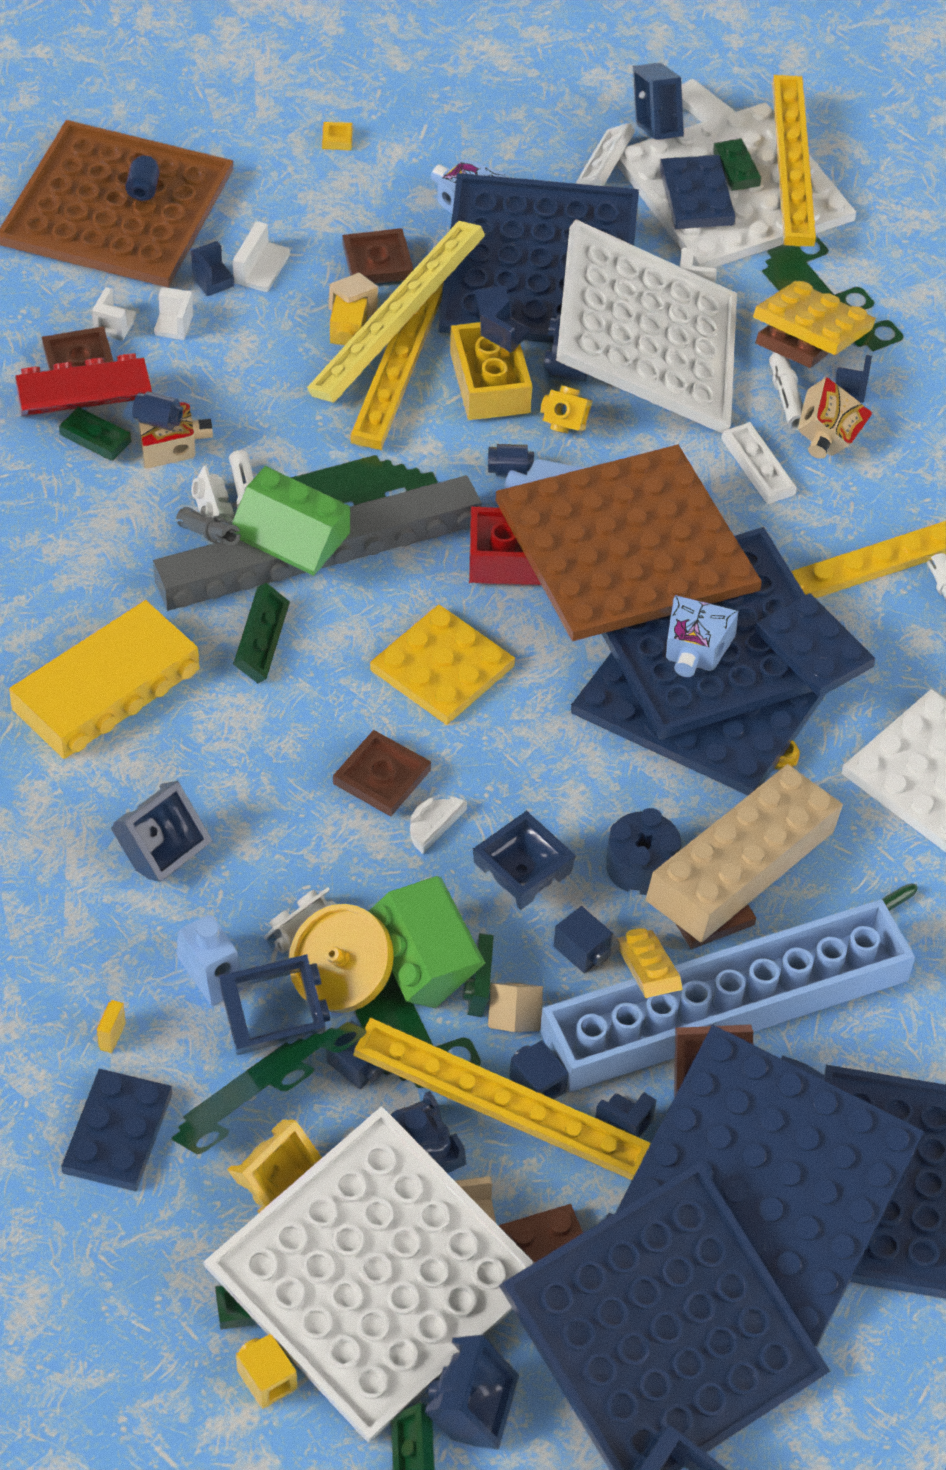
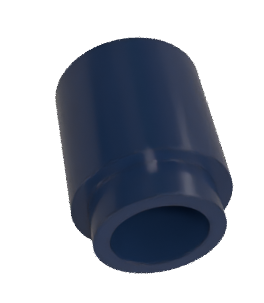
M139 156L131 163L125 188L132 198L145 201L155 195L160 175V169L155 159L150 156Z
M148 391L145 394H137L132 407V416L139 419V422L142 424L171 431L175 425L179 426L181 423L183 407L180 406V402L176 398Z
M497 444V447L488 448V473H496V476L507 477L510 470L527 475V471L530 470L534 463V452L528 451V445Z

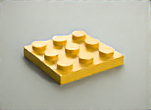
M794 281L757 305L753 318L833 355H837L872 330L876 320L875 317L868 315L867 311L863 308L846 305L840 302L838 297L832 294L820 293L814 290L810 284L802 281Z
M440 604L370 661V671L445 725L454 720L515 666L514 656Z

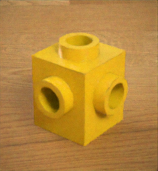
M561 385L560 391L551 389L549 395L545 394L541 404L540 412L544 414L542 421L551 423V430L568 434L569 428L585 431L593 400L578 396L580 390ZM564 405H566L567 412L565 414L562 410Z

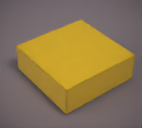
M323 122L322 149L352 151L353 123Z
M111 1000L98 1024L96 1031L98 1046L101 1051L112 1054L124 1029L126 1019L124 1003Z

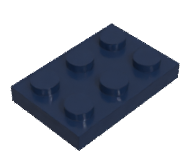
M719 155L660 159L659 168L675 229L732 226L735 224L736 216Z
M811 593L756 622L755 632L819 698L874 667L875 657Z
M98 1069L62 1162V1174L137 1192L172 1096V1086Z

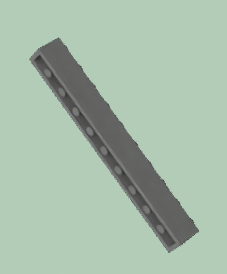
M468 475L350 506V534L321 568L343 564L368 555H376L383 551L408 546L430 538H438L459 530L470 529L471 507H482V502ZM241 540L234 546H227L218 542L153 560L155 584L167 611L179 607H187L190 604L208 599L219 598L241 590L252 589L266 582L281 581L288 577L307 573Z

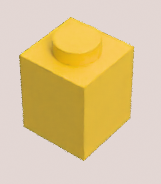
M336 295L330 317L331 344L346 345L367 322L366 298L347 303Z
M271 1334L261 1339L254 1338L249 1340L236 1353L237 1372L262 1409L297 1389V1371Z

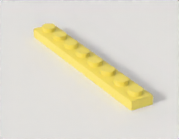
M458 221L308 385L307 389L311 396L332 403L341 397L350 384L485 236L482 227Z

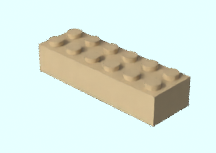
M787 764L657 868L652 874L645 901L702 943L829 837L835 830L843 803Z

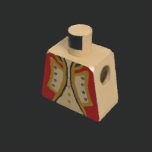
M825 377L807 390L798 429L802 435L811 441L808 452L813 457L822 459L827 454L834 456L848 447L873 412L831 379Z
M180 402V406L183 407V417L179 426L175 425L171 431L139 422L145 469L192 459L195 456V440L213 438L211 418L192 420L190 405L186 402Z

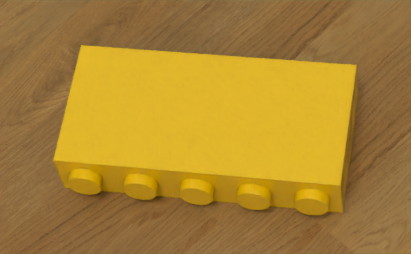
M144 600L11 686L9 692L12 710L58 755L66 759L73 753L83 750L89 742L101 734L110 732L116 724L128 716L137 714L143 706L155 698L164 696L170 688L182 680L191 678L200 669L198 647L147 600Z

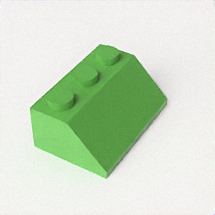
M264 466L246 487L232 524L240 529L239 532L235 533L241 534V541L314 576L350 534V506Z
M439 876L390 891L368 911L385 925L390 934L394 952L392 973L407 1002L437 1008L485 964L443 879Z

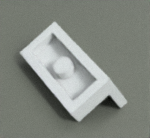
M256 221L234 257L233 276L235 284L268 292L289 258L290 248L268 242V224Z

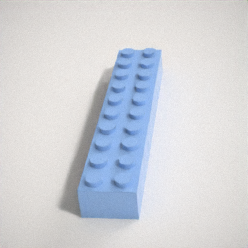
M880 899L674 965L681 978L683 990L645 998L636 980L631 979L543 1007L540 1032L547 1047L569 1073L567 1089L570 1093L675 1058V1028L712 1026V1024L715 1026L751 1024L755 1032L909 981L915 956L884 901Z

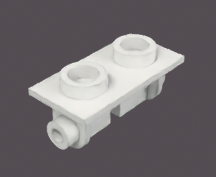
M203 465L198 477L194 479L191 488L192 496L196 499L199 512L213 518L214 516L222 517L228 524H232L235 514L231 503H227L229 497L224 480L217 474L209 475L207 466Z
M329 887L319 894L314 889L297 901L300 908L292 914L284 910L269 922L272 929L264 936L265 940L274 935L277 938L274 942L276 948L281 953L290 952L292 941L300 926L320 909L336 905L334 901L330 900L327 902L324 898L330 890Z

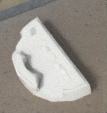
M450 796V799L434 801L433 798H430L418 805L411 815L410 837L414 846L424 854L467 810V802Z

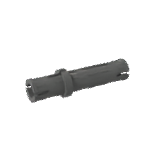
M184 507L177 513L176 519L182 520L177 522L180 527L201 534L210 542L218 543L219 541L224 545L234 546L240 540L241 534L235 533L239 532L240 529L233 524H228L222 517L214 516L213 518L189 507Z

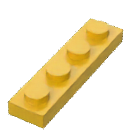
M637 928L626 932V936L617 937L619 951L645 998L683 990L680 975L653 930Z

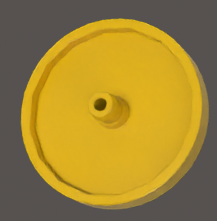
M350 904L327 906L312 914L298 929L289 952V958L307 954L309 963L317 964L321 978V985L315 986L319 1000L326 999L329 1012L333 1013L355 1011L374 1000L383 990L390 977L394 959L392 940L385 925L372 913ZM300 972L290 974L297 992L307 1001Z

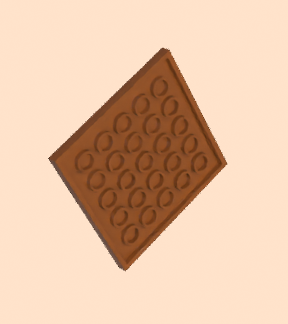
M66 120L1 225L0 245L169 288L234 170L233 160ZM139 156L152 157L156 160L160 169L155 195L145 201L132 198L125 188L130 165Z
M679 444L496 491L495 500L572 642L671 615L675 595L713 604L757 592L761 589V579Z

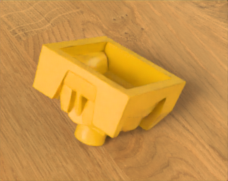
M282 1119L271 1130L274 1135L272 1138L260 1143L240 1165H233L227 1169L236 1183L248 1189L253 1195L255 1203L262 1206L257 1210L258 1213L322 1159V1156L296 1120Z

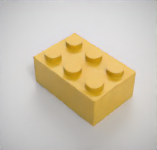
M480 322L452 325L450 354L467 419L476 420L531 413L532 383L521 344L511 353L481 336Z

